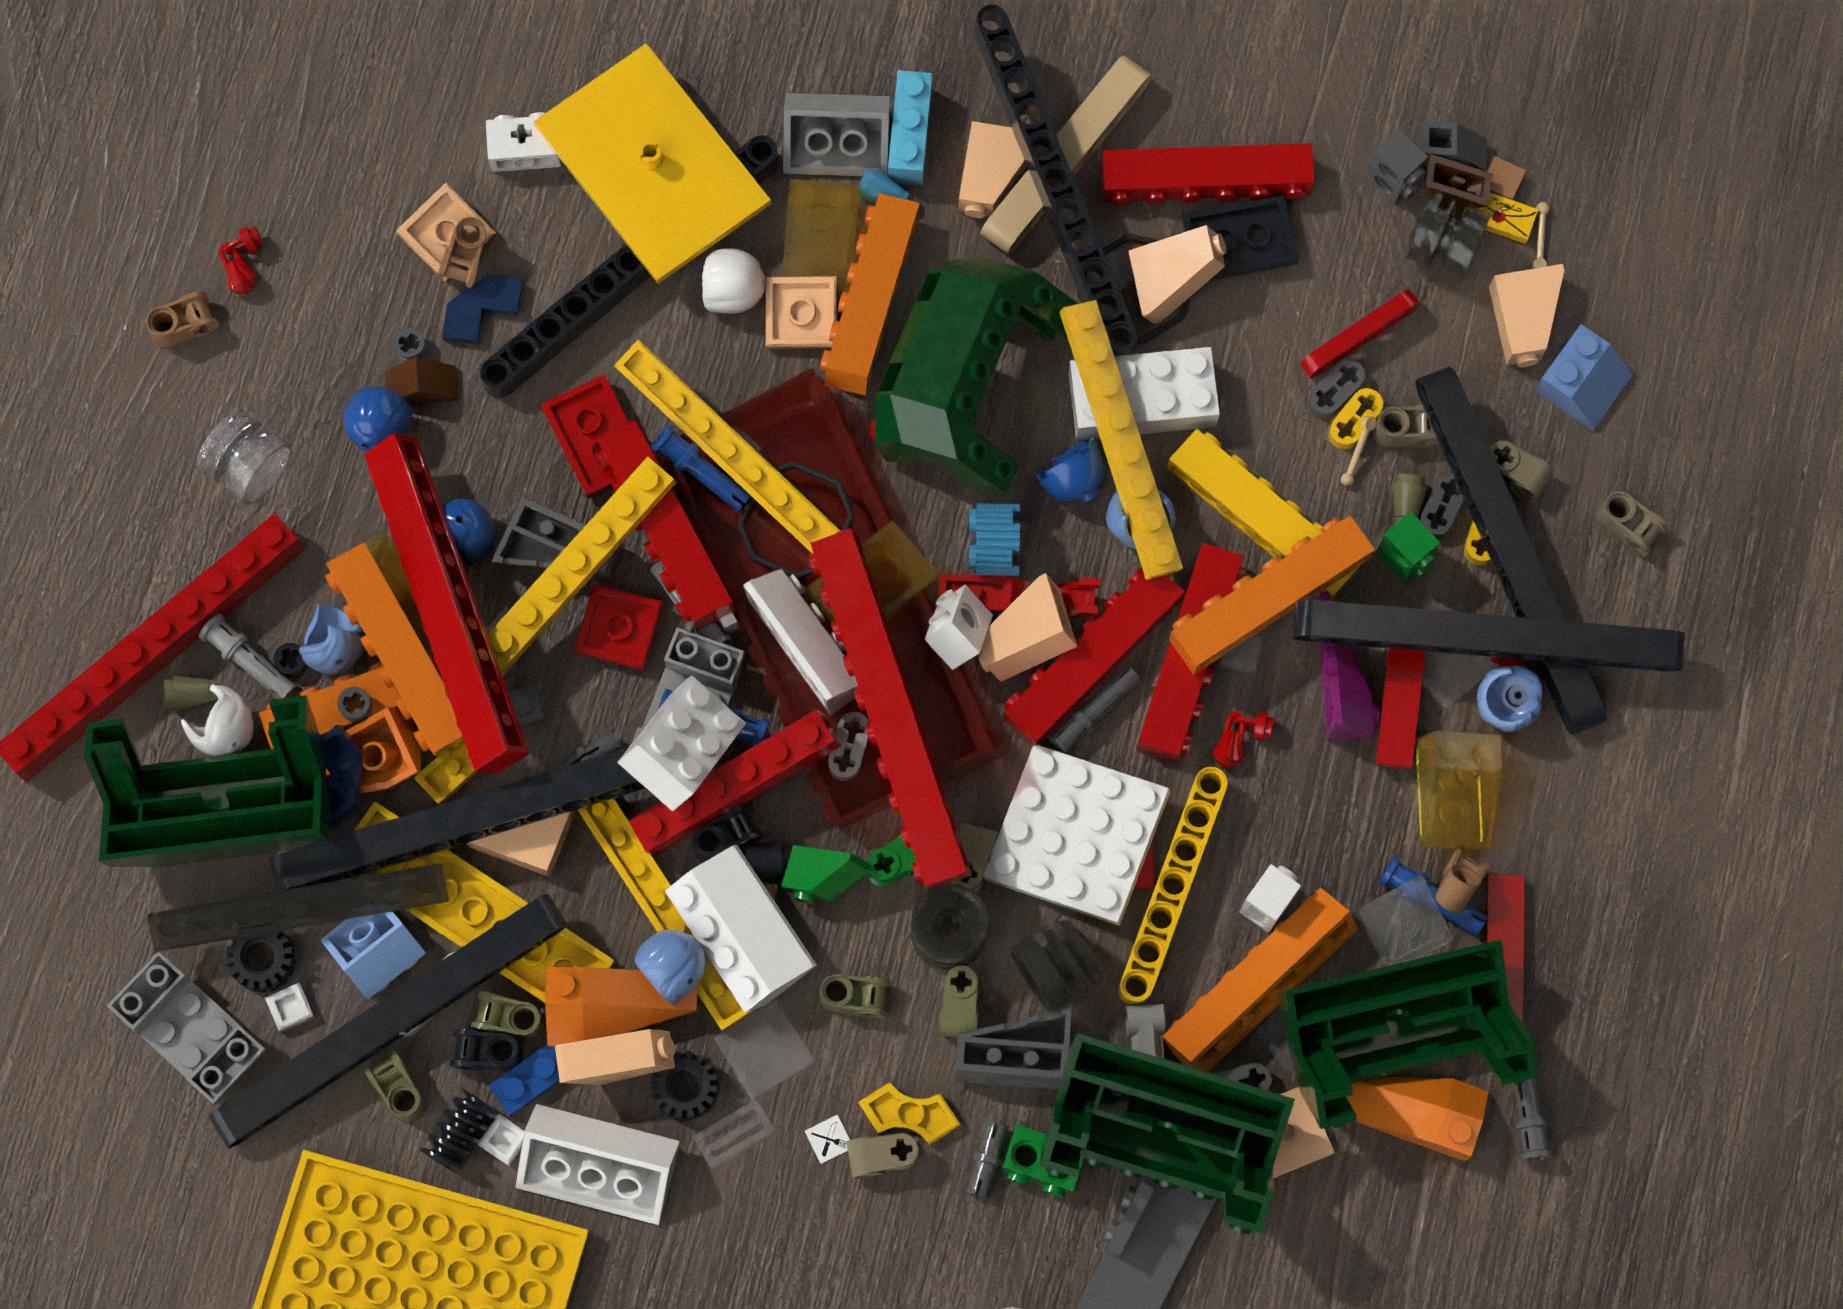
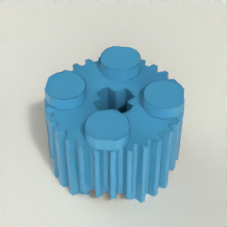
M977 503V509H970L969 533L976 534V545H969V569H976V575L1019 576V565H1012V556H1019L1020 524H1013V515H1020V504Z

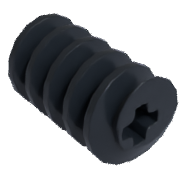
M461 1087L460 1089L466 1098L455 1096L452 1098V1102L458 1110L445 1109L444 1111L449 1124L437 1122L435 1125L441 1136L429 1134L427 1137L433 1149L423 1147L419 1149L420 1152L449 1170L451 1167L462 1170L464 1165L458 1156L471 1157L473 1154L466 1144L467 1142L480 1143L481 1140L474 1131L476 1129L488 1131L489 1127L484 1122L483 1117L493 1119L497 1117V1114L488 1104Z

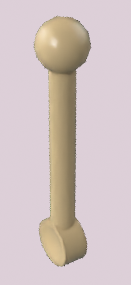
M1540 202L1536 206L1538 209L1537 213L1539 214L1537 258L1532 263V269L1547 266V262L1543 257L1546 214L1549 213L1550 207L1546 202Z
M1367 415L1362 419V433L1348 470L1341 476V483L1344 486H1351L1354 483L1353 474L1369 432L1377 424L1376 419L1372 416Z

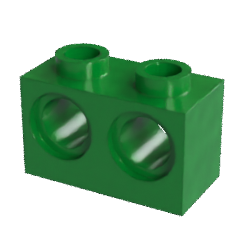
M1410 511L1384 533L1375 553L1405 584L1412 577L1418 581L1432 568L1431 564L1437 559L1435 552L1440 542Z
M1016 1124L1001 1170L1008 1173L1007 1179L1028 1186L1029 1180L1044 1185L1042 1191L1063 1198L1065 1192L1072 1194L1084 1157L1080 1156L1077 1177L1069 1175L1064 1179L1056 1178L1054 1175L1049 1174L1045 1167L1040 1166L1045 1134ZM1020 1148L1031 1149L1036 1156L1035 1163L1029 1167L1019 1165L1015 1160L1016 1151Z

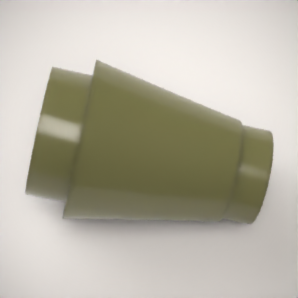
M1397 474V480L1393 482L1395 524L1410 511L1417 518L1419 517L1428 486H1425V477L1413 474Z
M174 675L173 679H165L166 708H175V711L209 703L210 701H217V695L209 690L212 684L216 685V680Z

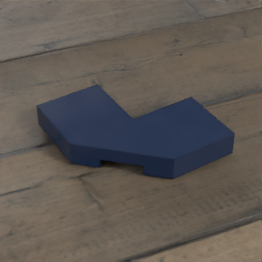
M486 275L472 285L471 288H468L448 302L442 339L444 341L478 345L483 312L518 316L523 280Z
M335 725L322 738L325 767L332 775L327 781L329 828H336L360 804L363 751L342 725Z

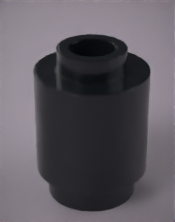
M780 840L745 844V848L740 849L759 879L784 876L783 869L787 868L789 852L788 847L780 846Z

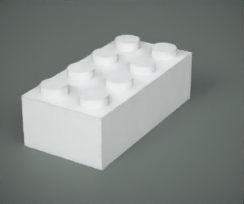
M1211 347L1114 356L1139 434L1217 426L1220 413ZM1070 360L1068 377L1076 441L1089 440L1093 436L1095 439H1099L1100 436L1075 360Z

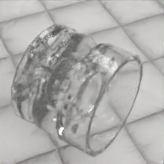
M238 409L221 420L209 434L197 456L196 467L203 474L210 475L215 483L226 481V490L245 505H250L260 500L278 481L290 460L292 447L273 431L262 433V424L258 420H252L250 414L243 409Z

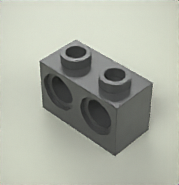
M1398 128L1373 151L1365 177L1395 205L1402 197L1406 200L1411 198L1421 187L1419 181L1426 174L1424 167L1428 156Z

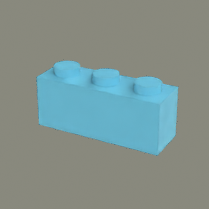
M897 71L888 163V177L897 184L923 186L932 93V73Z

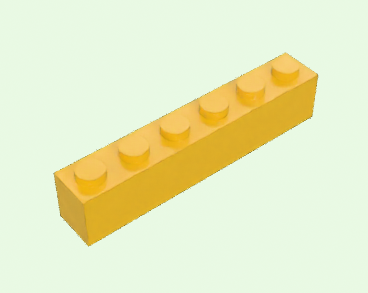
M1196 428L1169 458L1167 470L1273 558L1276 556H1280L1281 559L1285 558L1293 552L1291 550L1292 546L1301 539L1309 536L1312 540L1322 533L1320 530L1323 527L1316 522L1314 524L1310 523L1302 516L1303 511L1299 506L1290 500L1285 502L1275 494L1276 489L1269 481L1262 477L1257 479L1248 471L1247 464L1236 455H1228L1221 449V443L1208 432L1203 434ZM1360 567L1322 592H1328L1331 601H1333L1357 574Z

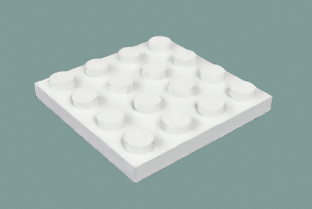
M1039 745L1033 746L992 850L990 863L988 862L985 868L983 878L994 884L1120 926L1170 795V790L1167 787Z

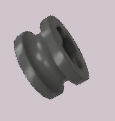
M406 328L399 331L394 338V349L399 359L403 362L415 357L423 359L426 355L427 344L423 335L418 330ZM412 339H415L418 348H410L408 352H405L403 343H410Z
M359 687L347 688L338 697V709L343 717L350 722L364 721L372 712V701L369 695ZM356 696L361 697L360 701L364 705L363 709L356 708L354 713H349L350 708L346 705L347 701H354Z

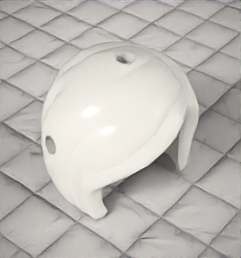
M738 249L715 250L706 258L702 273V296L704 306L708 311L735 314L747 311L758 303L765 290V276L756 258Z
M212 684L209 690L217 695L218 701L210 711L206 727L191 726L184 719L181 720L182 727L194 747L210 757L239 753L246 748L253 736L254 722L251 710L246 701L237 692L226 686Z

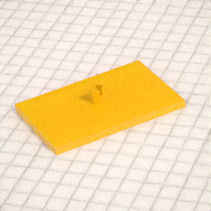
M647 43L533 121L538 132L657 284L664 281L771 205V199Z

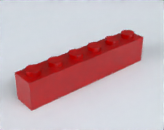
M1312 143L1103 150L1101 160L1103 202H1111L1116 206L1129 205L1132 201H1146L1148 204L1157 205L1163 204L1167 200L1196 203L1202 199L1216 198L1219 202H1230L1240 197L1260 200L1282 195L1287 199L1296 200L1302 199L1306 195H1311L1314 186Z
M636 420L597 439L600 451L595 453L603 471L611 470L616 481L611 483L615 492L647 457L660 466ZM671 488L635 528V531L643 530L648 540L643 545L652 563L659 560L664 570L659 575L668 593L676 592L680 602L675 604L683 622L686 624L691 621L695 630L698 631L735 611L728 592Z
M1202 543L1177 621L1187 614H1191L1194 617L1204 610L1203 604L1212 597L1220 594L1223 598L1231 593L1233 590L1232 586L1245 576L1247 570L1240 567L1243 555ZM1170 642L1136 750L1177 763L1180 753L1188 754L1194 734L1188 733L1187 730L1191 720L1198 721L1204 701L1198 699L1202 686L1209 688L1215 670L1214 667L1207 666L1193 675Z
M1142 567L1139 568L1128 581L1131 586L1122 595L1118 591L1114 593L1104 604L1103 608L1106 611L1098 619L1092 616L1082 625L1078 631L1081 636L1076 640L1077 647L1054 657L1056 661L1048 669L1044 666L1039 668L1028 681L1031 686L1023 694L1017 691L1008 699L1003 706L1006 709L1003 721L1031 747L1040 745L1183 601L1185 591L1168 575L1146 580Z
M816 709L710 772L694 794L674 811H671L664 803L659 802L629 820V823L645 852L658 856L693 835L699 827L719 818L730 809L749 802L840 748L842 744L825 714Z

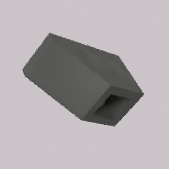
M1422 121L1417 135V146L1427 156L1433 154L1486 171L1487 138L1459 123Z

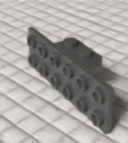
M1148 1176L1143 1177L1137 1190L1130 1186L1120 1205L1126 1211L1120 1223L1112 1220L1103 1238L1109 1244L1075 1309H1160L1217 1198L1205 1200L1192 1194V1190L1180 1186L1177 1189L1166 1188L1156 1183V1179Z

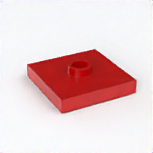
M594 584L575 646V654L644 672L663 609V601Z

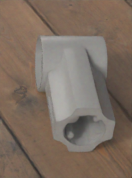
M1163 1004L1126 1006L1127 1037L1131 1039V1049L1164 1059L1162 1036L1165 1034V1013Z

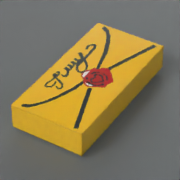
M1490 193L1487 207L1464 208L1460 222L1526 244L1538 209Z

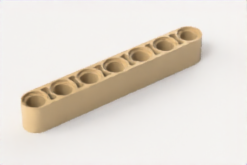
M1122 55L1056 135L1073 178L1151 81L1152 74L1125 55ZM1045 148L1040 156L1049 155L1050 151L1048 148ZM1027 170L988 218L980 232L981 236L1007 255L1014 252L1045 214V209L1029 170ZM1056 177L1046 179V182L1051 187L1059 188L1063 186L1061 180Z

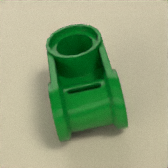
M901 835L870 854L868 863L871 864V867L866 877L872 885L887 887L908 875L914 874L912 863L916 862L912 848H906ZM879 861L883 866L890 865L887 874L883 870H875Z

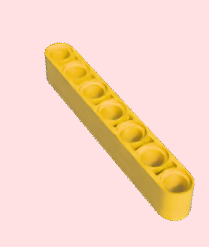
M1216 767L1203 768L1194 780L1121 978L1118 993L1122 1002L1128 1006L1145 1004L1155 986L1227 789L1228 781L1226 775ZM1204 779H1212L1219 785V791L1214 794H1208L1202 790L1200 782ZM1193 812H1200L1206 817L1207 824L1203 827H1195L1189 822L1188 815ZM1182 845L1189 846L1193 849L1195 858L1189 861L1181 860L1176 855L1175 850ZM1171 878L1176 879L1182 884L1183 891L1176 895L1169 894L1164 889L1163 882ZM1157 912L1165 913L1170 919V925L1163 929L1155 927L1151 922V915ZM1143 946H1151L1157 951L1158 959L1151 963L1144 962L1139 957L1138 950ZM1130 980H1139L1145 986V994L1139 997L1130 995L1126 990V983Z

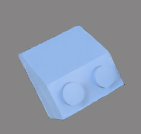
M378 894L320 940L367 999L383 991L393 979L404 970L413 967L418 959L426 954Z

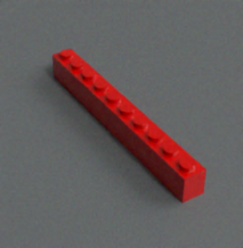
M393 433L364 454L369 468L368 473L377 490L380 507L385 513L390 528V536L395 542L401 559L402 570L407 576L412 591V599L417 605L423 622L424 633L429 639L434 654V662L442 676L446 696L451 702L457 719V727L464 739L468 751V759L474 771L499 774L530 754L418 438Z
M274 513L0 741V756L22 780L28 782L86 733L87 723L101 721L198 640L201 629L212 617L219 613L224 617L301 554L304 548L299 539Z
M852 528L811 542L813 554L809 555L810 564L815 575L821 574L825 586L820 589L821 597L826 608H832L836 621L831 623L832 630L837 642L844 643L847 655L843 656L844 666L850 677L855 676L859 688L854 690L855 699L860 710H866L870 721L869 724L865 725L867 735L872 745H878L882 758L877 759V764L883 779L889 778L893 790L892 793L888 794L894 813L901 814L905 827L900 828V833L906 848H912L916 862L912 863L915 878L919 884L924 883L926 888L932 890L971 876L973 874L859 535Z

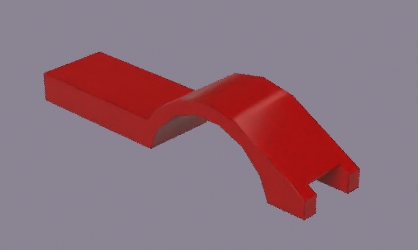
M940 574L939 597L948 590H953L954 592L966 584L991 614H1002L1033 582L1024 581L1014 576ZM1080 578L1078 581L1056 584L1061 591L1069 619L1099 615V607L1094 606L1095 589L1101 587L1100 578Z

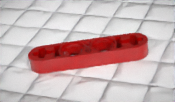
M1410 289L1401 292L1308 354L1300 362L1301 368L1310 379L1321 375L1408 317L1420 306V302Z

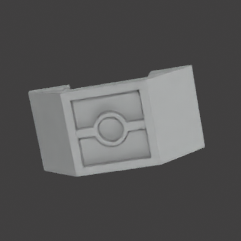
M676 627L664 658L665 670L643 727L637 728L632 743L658 711L665 689L674 691L691 675L729 708L745 652Z
M159 951L107 1005L113 1013L150 1044L213 1105L223 1097L266 1051L242 1026Z

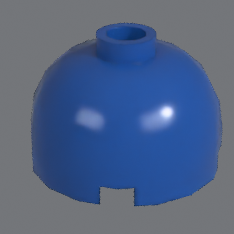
M1093 436L1090 438L1088 445L1083 440L1052 458L1051 462L1054 465L1052 468L1045 471L1042 466L1035 472L1036 477L1050 496L1065 502L1079 498L1081 503H1085L1100 493L1097 486L1106 477L1108 470L1107 459Z

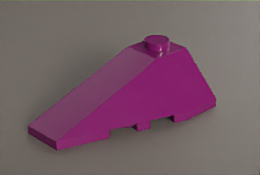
M1320 592L1317 600L1331 601L1328 592ZM1319 643L1327 740L1370 738L1374 732V727H1379V708L1377 705L1372 706V695L1351 646Z

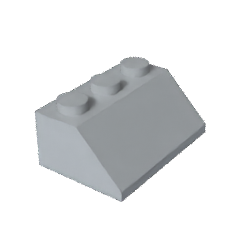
M786 93L784 104L783 174L863 176L867 168L874 171L878 168L887 176L890 96Z

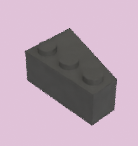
M521 497L491 562L500 567L545 571L586 525ZM623 543L593 576L610 578L625 546Z
M1072 1007L1061 1009L1060 1012L1049 1015L1028 1017L1024 1021L1007 1025L1003 1023L958 1034L955 1082L1058 1090L1069 1055Z

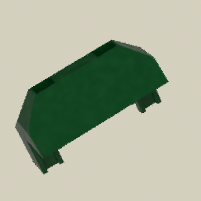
M984 257L954 259L929 270L876 393L875 446L886 462L932 461L979 495L1007 494L1020 462L971 429V425L1015 320L1044 341L1053 340L1056 332L1068 339L1060 311L1064 307L1078 303L1035 271Z
M307 695L270 700V708L275 722H269L268 734L274 749L142 765L124 719L87 723L84 759L103 802L98 861L109 867H164L290 851L327 840L329 834V794L324 749Z
M1502 939L1279 992L1285 1036L1299 1089L1320 1129L1338 1128L1345 1123L1357 1121L1356 1113L1346 1096L1353 1095L1352 1084L1363 1078L1376 1075H1391L1397 1070L1410 1067H1425L1432 1062L1448 1058L1459 1059L1477 1051L1480 1052L1502 1086L1519 1085L1525 1082V1080L1538 1077L1533 1037L1509 1003Z
M1077 1033L1071 1045L1042 1145L1040 1166L1045 1167L1049 1174L1057 1177L1067 1178L1068 1175L1077 1177L1080 1156H1082L1091 1165L1105 1167L1106 1164L1120 1168L1123 1174L1134 1178H1141L1142 1175L1156 1179V1183L1170 1189H1177L1178 1186L1192 1190V1194L1205 1200H1213L1214 1197L1223 1199L1224 1223H1228L1232 1230L1239 1233L1250 1234L1251 1231L1261 1234L1275 1191L1273 1166L1295 1099ZM1107 1087L1129 1094L1131 1099L1113 1095L1103 1091V1089ZM1202 1117L1234 1126V1129H1226L1201 1120Z

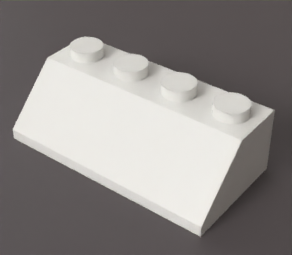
M779 569L745 583L743 586L749 603L828 713L832 715L855 699L854 690L859 688L855 676L850 677L844 666L842 651L845 650L843 642H837L833 632L828 634L821 623L825 621V618L814 603L808 606L801 597V594L805 591L793 574L787 577L783 570Z
M737 844L693 868L665 890L744 1012L766 1006L817 966Z
M536 1104L524 1131L515 1188L659 1225L673 1176L680 1141Z

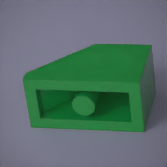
M793 845L781 887L794 893V900L805 904L814 905L815 900L831 902L867 874L871 864L851 853Z

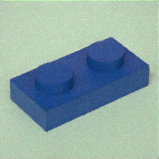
M546 1044L489 1085L510 1117L560 1083L555 1049L548 1047Z

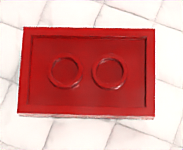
M605 374L540 404L587 499L612 488L611 483L616 481L611 470L603 471L595 453L600 451L597 439L629 423Z

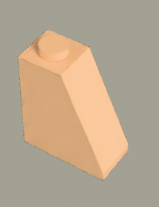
M972 121L959 194V212H964L965 215L972 218L991 216L1027 169L1026 162L1011 127ZM1039 146L1033 148L1036 154L1039 152Z
M1205 225L1129 250L1143 317L1154 324L1162 322L1225 267L1223 254H1226V245L1221 234H1217Z
M1563 264L1494 275L1489 291L1506 365L1517 364L1518 367H1529L1537 364L1538 360L1542 359L1547 349L1563 279Z
M1046 573L1039 576L988 628L978 658L985 672L991 671L1000 682L1077 647L1061 591Z
M577 810L467 843V845L474 850L551 877Z
M648 1029L555 1046L560 1083L604 1085L675 1068L673 1057L675 1046L671 1039L670 1031Z

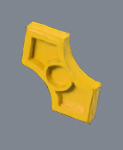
M889 1082L858 1102L878 1135L892 1129L909 1130L921 1136L930 1146L961 1126L941 1093L926 1099L911 1098L900 1093Z

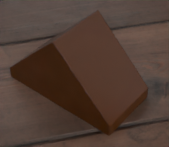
M1433 154L1428 155L1422 189L1437 208H1485L1488 206L1492 173Z
M415 357L385 371L386 389L400 394L411 405L458 401L455 365Z

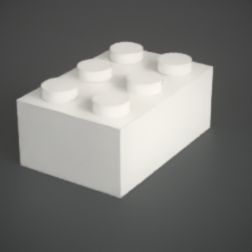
M691 675L669 695L617 763L671 811H674L694 794L746 723Z

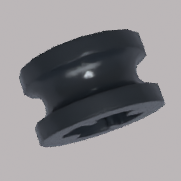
M295 643L281 645L274 654L275 667L283 676L288 678L301 676L308 667L299 653L300 646ZM290 652L293 656L296 653L300 655L296 658L298 665L292 669L289 665L286 668L282 666L286 662L284 656Z

